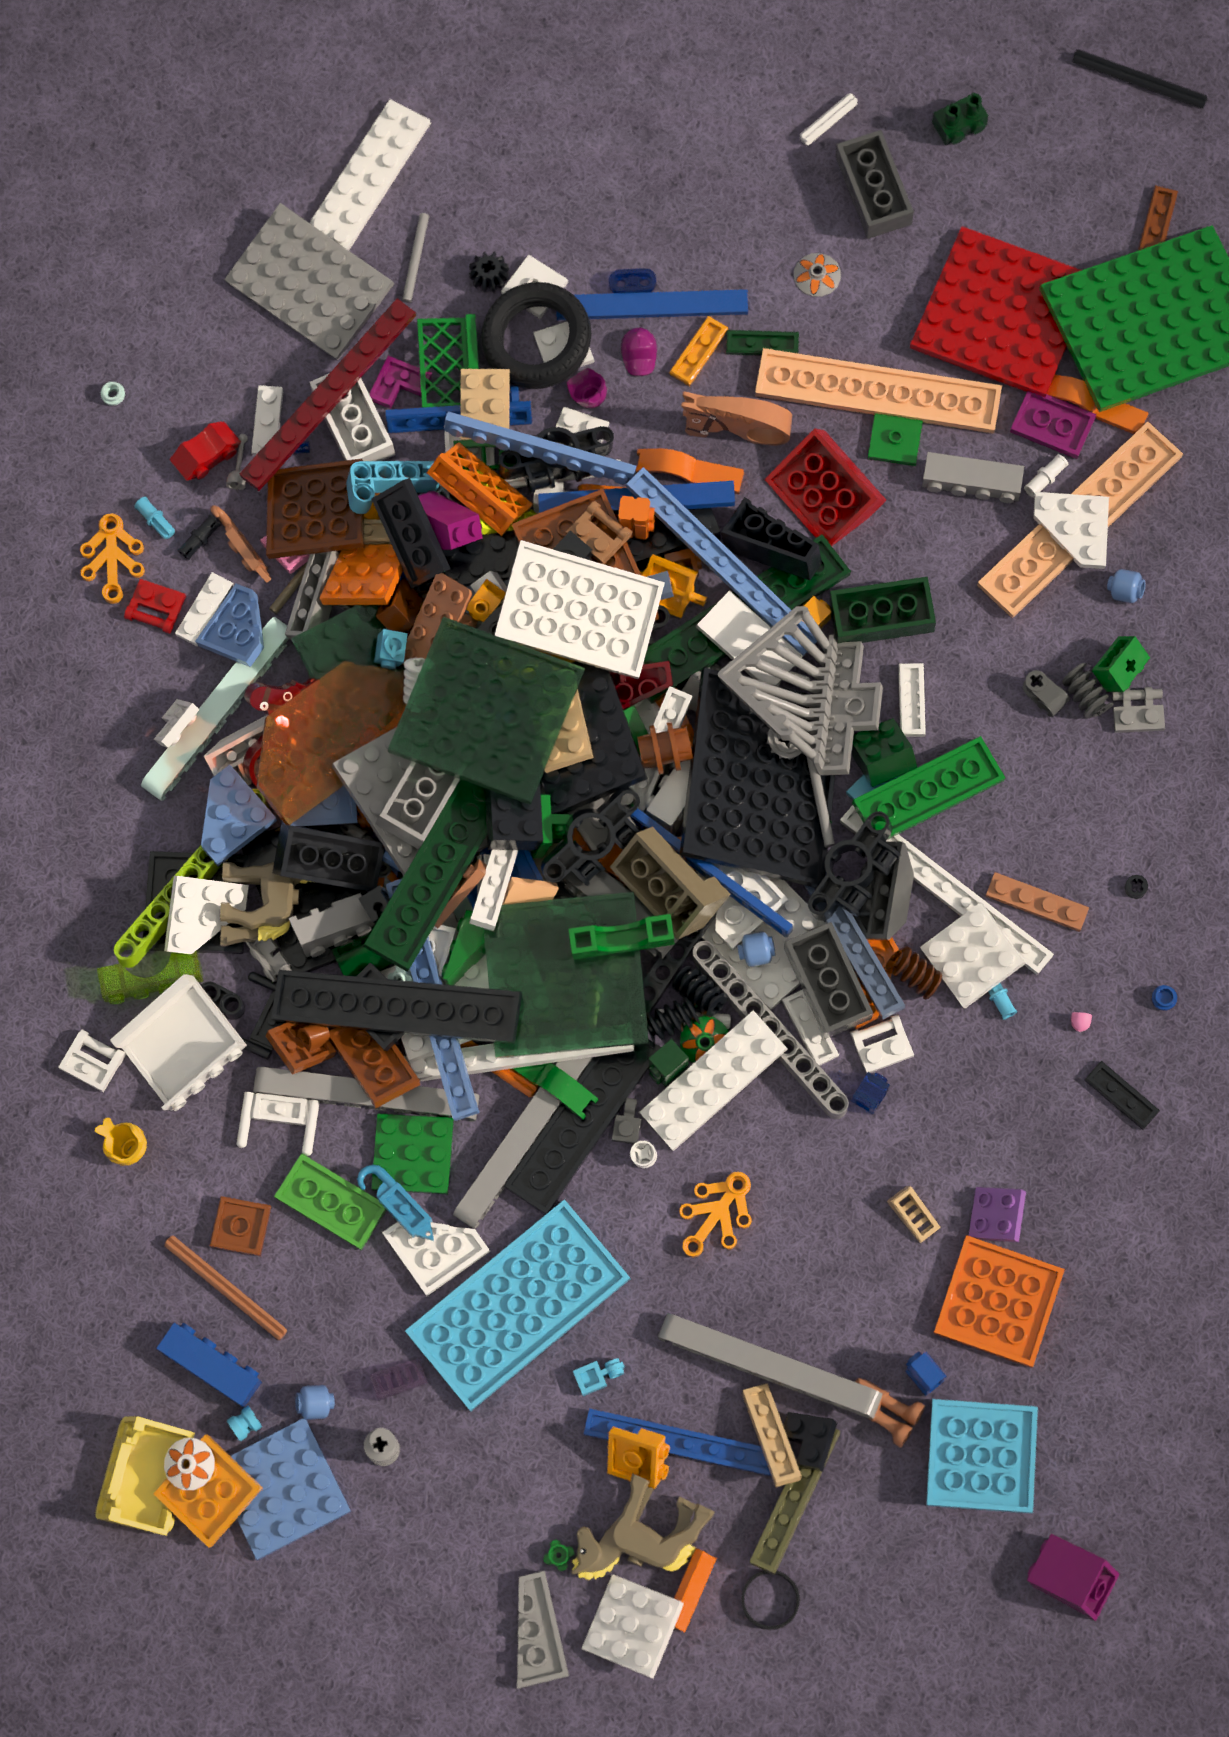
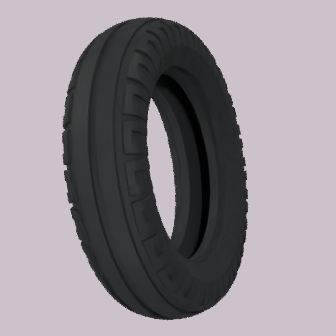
M546 282L525 283L506 291L488 310L481 332L482 349L492 369H510L511 384L528 389L548 388L568 379L582 365L590 348L591 324L584 306L568 290ZM548 307L559 312L569 324V337L564 349L555 358L542 364H525L515 360L504 348L503 339L508 323L515 315L525 309Z

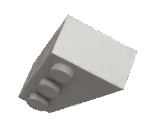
M361 893L333 902L331 904L332 907L319 912L318 908L310 910L311 916L297 920L296 916L289 918L306 958L309 956L317 957L323 954L325 949L330 946H341L348 942V938L354 935L362 936L371 931L375 924L371 921L358 899L362 897Z

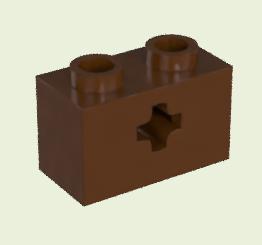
M403 578L398 581L389 604L379 606L376 617L388 630L408 633L412 630L416 617L419 614L423 598L414 588L411 589L409 582Z

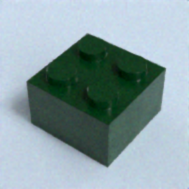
M894 718L881 722L878 730L860 731L853 735V758L872 787L917 768L913 747Z

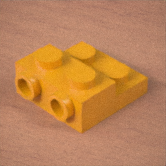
M612 1427L608 1438L607 1474L631 1481L633 1473L648 1480V1487L655 1489L661 1480H665L669 1470V1466L664 1464L670 1446L665 1444V1436L642 1428L635 1434Z

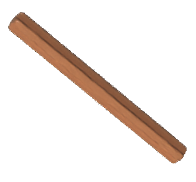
M173 1235L166 1240L164 1245L169 1251L273 1337L281 1340L285 1336L287 1329L185 1244Z

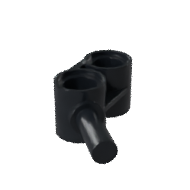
M212 981L201 984L206 993L210 990L217 992L216 997L212 1001L225 1017L231 1020H237L242 1017L245 1012V1005L239 995ZM238 1002L239 1006L235 1011L230 1012L226 1010L229 1003Z

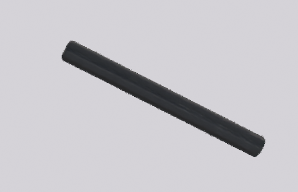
M1079 49L1074 53L1072 61L1078 65L1201 109L1206 104L1207 95Z

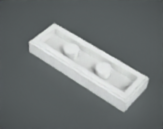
M803 990L782 999V1003L804 1046L817 1064L820 1066L839 1057L831 1038H824Z

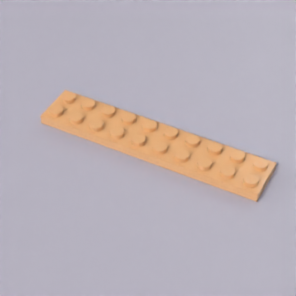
M763 348L755 396L872 415L878 413L922 420L923 423L994 434L1002 385Z
M1147 422L1072 494L1109 497V527L1180 460L1183 453ZM1041 524L1032 530L978 582L977 586L1013 618L1058 576L1074 558L1056 543Z

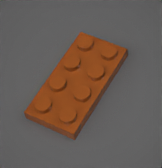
M336 1027L329 1031V1040L375 1108L420 1085L419 1078L395 1044L386 1051L366 1030Z

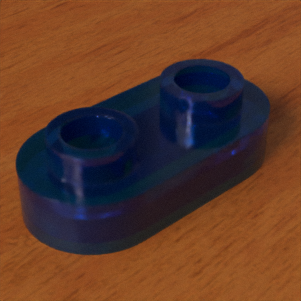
M647 268L619 269L612 272L609 277V288L613 293L652 292L657 284L655 273ZM643 280H647L649 284L643 286L640 284V282ZM623 281L625 285L619 287L617 286V282Z

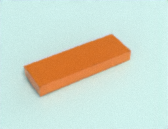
M697 1548L674 1599L684 1603L674 1627L683 1632L687 1629L716 1561V1558Z

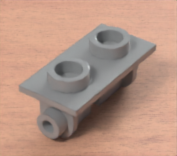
M272 938L267 941L256 940L255 942H246L250 948L251 955L260 962L264 968V974L273 982H277L279 970L292 971L290 969L291 964L281 951L275 956L272 954L279 948Z

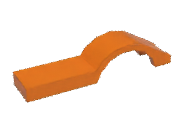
M1055 375L1047 395L1069 401L1087 411L1097 414L1095 419L1135 434L1144 425L1148 416V412L1126 403L1099 412L1085 381L1073 377Z
M671 449L637 450V455L640 456L636 466V473L644 467L649 473L671 474L682 478L688 483L734 480V493L739 494L744 469L696 460L688 454Z

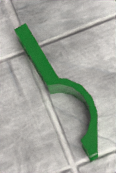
M551 1063L512 1068L532 1084L552 1094L581 1119L586 1117L582 1111L590 1101L596 1104L598 1098L584 1086Z

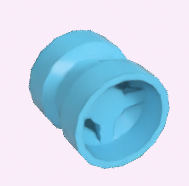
M249 1406L243 1408L240 1415L231 1416L226 1420L240 1442L247 1438L251 1430L257 1431L262 1428L261 1423L257 1420Z

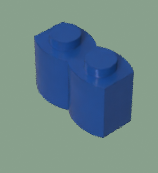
M918 1351L907 1360V1370L905 1372L924 1396H927L936 1389L947 1377L927 1352L921 1354Z

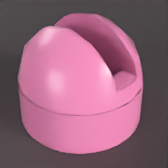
M1073 1012L1071 1014V1025L1076 1031H1085L1090 1027L1091 1014Z

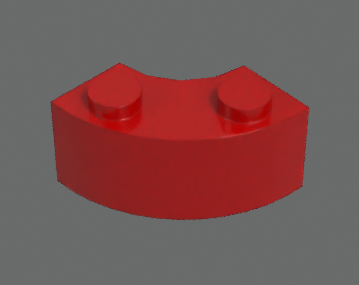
M224 421L210 423L197 436L181 443L169 460L186 481L194 478L200 480L209 473V470L224 459H231L237 451L235 449L240 445L241 441Z

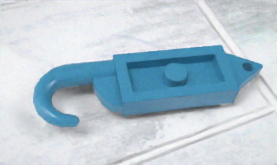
M368 1165L362 1168L357 1178L359 1187L365 1190L364 1177L370 1173L375 1174L383 1182L377 1191V1198L381 1205L412 1238L417 1236L434 1241L430 1224L432 1218L407 1191L379 1165Z

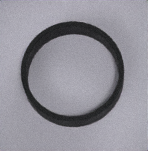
M764 1570L756 1573L747 1581L742 1592L741 1603L743 1611L751 1623L762 1629L775 1630L786 1626L793 1620L799 1608L800 1596L794 1581L786 1574L776 1571V1575L785 1578L794 1588L796 1594L795 1611L786 1622L780 1625L766 1626L756 1622L747 1612L744 1598L747 1587L755 1578L764 1574H771Z

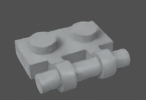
M1144 687V690H1130L1128 688L1124 692H1112V701L1122 700V707H1113L1115 733L1164 731L1163 705H1153V699L1163 698L1162 689ZM1144 699L1145 706H1131V700Z

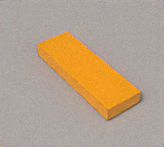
M708 316L670 370L669 375L690 386L727 333L728 327Z

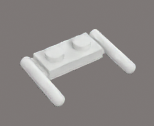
M244 1092L237 1146L240 1148L246 1147L251 1119L301 1126L306 1125L302 1154L305 1156L311 1155L320 1101Z

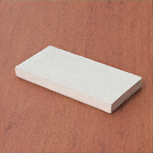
M730 590L696 626L732 660L771 628ZM781 638L778 640L780 645L799 657H803L785 639ZM766 650L759 656L761 660L788 672L795 666L773 651ZM746 667L744 669L753 679L776 686L781 681V679L755 667Z

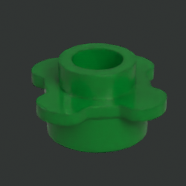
M553 1540L550 1543L551 1548L548 1554L544 1555V1562L548 1565L553 1564L559 1571H565L568 1568L567 1563L570 1557L574 1556V1549L570 1546L565 1547L559 1540ZM557 1553H561L562 1556L560 1558H557L556 1555Z

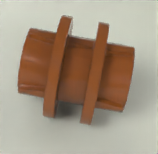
M666 722L668 731L656 733L654 725L649 726L650 734L637 737L644 769L657 767L658 774H664L662 765L674 763L676 771L681 770L680 762L693 759L687 727L673 729L672 722Z

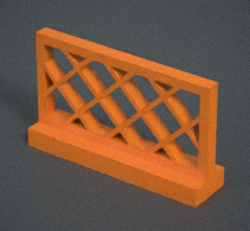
M460 442L446 453L442 452L427 471L429 476L470 510L478 513L479 517L501 536L507 532L512 523H515L533 506V503ZM457 452H458L461 456H463L465 459L460 458V457L458 456ZM462 466L468 467L469 471L464 470ZM481 482L487 483L488 486L482 485ZM500 497L505 498L507 502L501 501Z

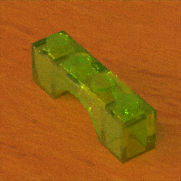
M197 950L192 954L171 952L166 967L160 973L151 977L134 976L120 964L97 968L102 998L105 1002H109L112 1005L123 1003L125 1001L124 998L133 996L134 999H144L149 997V993L159 991V994H162L183 974L193 975L198 983L204 982L199 952Z

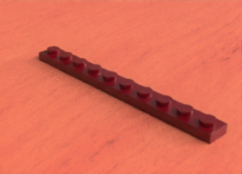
M397 298L239 473L240 477L257 491H260L416 317V312Z

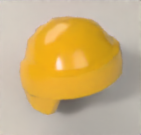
M106 1117L103 1120V1125L95 1128L96 1133L105 1136L103 1152L111 1162L121 1166H129L138 1162L145 1154L147 1140L144 1132L137 1125L128 1122L113 1125L111 1118Z

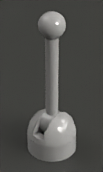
M240 434L238 438L241 443L238 450L236 470L228 474L226 486L230 489L243 490L245 489L246 481L240 477L239 473L241 472L244 443L247 442L248 438L247 435Z

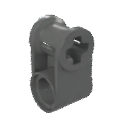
M1034 670L1026 676L1023 683L1025 694L1040 709H1045L1049 717H1054L1070 700L1068 694L1043 672ZM1036 681L1040 683L1039 686H1031V683H1035Z

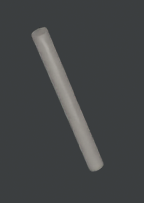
M420 213L402 302L411 303L429 219V215L426 213Z
M807 757L825 847H832L835 843L821 776L815 764Z

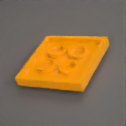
M204 1435L201 1441L205 1442L212 1450L215 1459L214 1472L211 1479L203 1487L196 1490H182L166 1479L153 1494L207 1547H212L263 1487L209 1435ZM185 1459L183 1467L187 1469L190 1466V1461Z

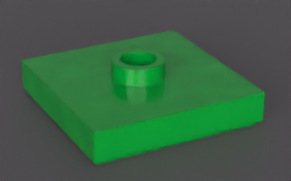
M875 413L868 459L916 466L923 421Z

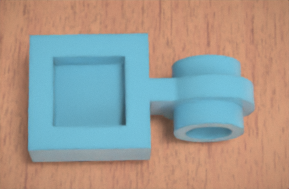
M619 1358L613 1359L605 1363V1369L601 1370L598 1362L595 1361L574 1370L573 1373L582 1395L585 1396L607 1387L604 1379L606 1375H609L610 1379L623 1375V1369L625 1368L623 1362H620Z

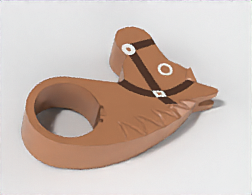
M683 392L685 401L681 403V407L683 408V416L687 418L685 432L690 436L707 437L709 432L727 430L755 444L777 446L785 444L790 440L792 413L777 404L752 398L707 397Z

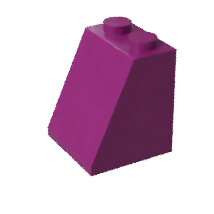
M435 491L418 495L442 550H452L483 538L478 513Z
M1050 1534L1049 1538L1041 1545L1040 1556L1037 1562L1033 1563L1028 1571L1027 1581L1036 1589L1096 1621L1120 1574L1105 1559Z

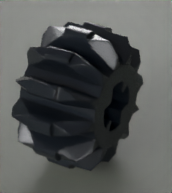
M484 251L482 258L475 255V263H470L469 265L471 270L469 278L474 280L473 285L475 288L481 286V290L485 292L487 287H490L493 293L495 292V285L503 288V281H508L509 279L507 273L509 266L505 263L504 257H497L495 251L490 256H487V253Z

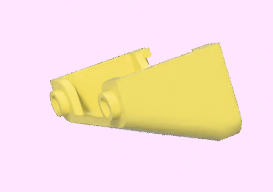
M125 1416L120 1422L96 1507V1518L167 1536L168 1531H171L175 1518L172 1516V1512L153 1493L167 1479L164 1470V1459L168 1449L181 1439L194 1438L195 1433L137 1416Z

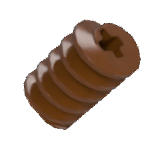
M904 946L895 952L886 964V970L893 966L895 967L892 973L894 976L900 972L903 973L900 978L901 982L906 981L908 978L910 979L908 983L909 988L917 984L916 994L925 991L923 995L924 1000L929 999L935 993L942 980V973L938 970L935 971L933 965H927L925 959H919V954L912 952L909 946Z

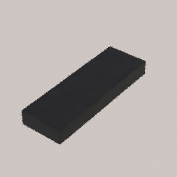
M1100 1061L1084 1080L1142 1130L1146 1128L1160 1111L1103 1061Z

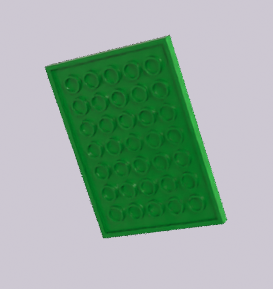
M1213 225L1041 284L1039 288L1099 412L1229 366V257Z

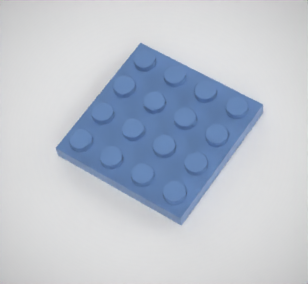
M304 1418L231 1455L263 1487L237 1517L257 1561L351 1512L307 1420Z

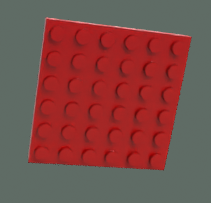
M962 226L911 341L910 349L1025 392L1029 391L1046 397L1067 345L1039 288L1041 284L1081 270Z

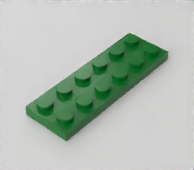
M980 736L853 799L852 804L863 823L876 811L885 813L892 824V833L888 838L890 839L1003 782L1005 776ZM877 822L874 825V829H883L886 825V822Z

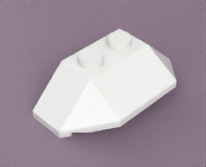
M264 716L221 739L204 755V758L213 775H217L228 765H231L247 785H250L251 782L246 777L243 769L244 756L247 750L272 726V719ZM269 749L257 758L254 765V774L257 780L286 765L285 750Z

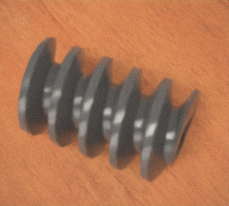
M1082 663L1073 668L1064 677L1062 684L1069 686L1068 693L1075 694L1073 701L1076 703L1080 702L1078 705L1079 710H1086L1084 717L1089 719L1103 714L1114 703H1104L1109 697L1108 694L1099 695L1103 687L1094 688L1098 679L1089 680L1088 678L1093 672L1092 670L1084 672L1083 669L1087 666V663Z

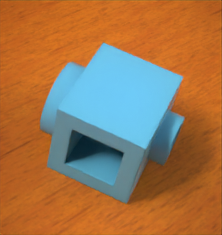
M386 629L378 633L374 663L381 664V667L385 669H396V667L404 663L408 633Z

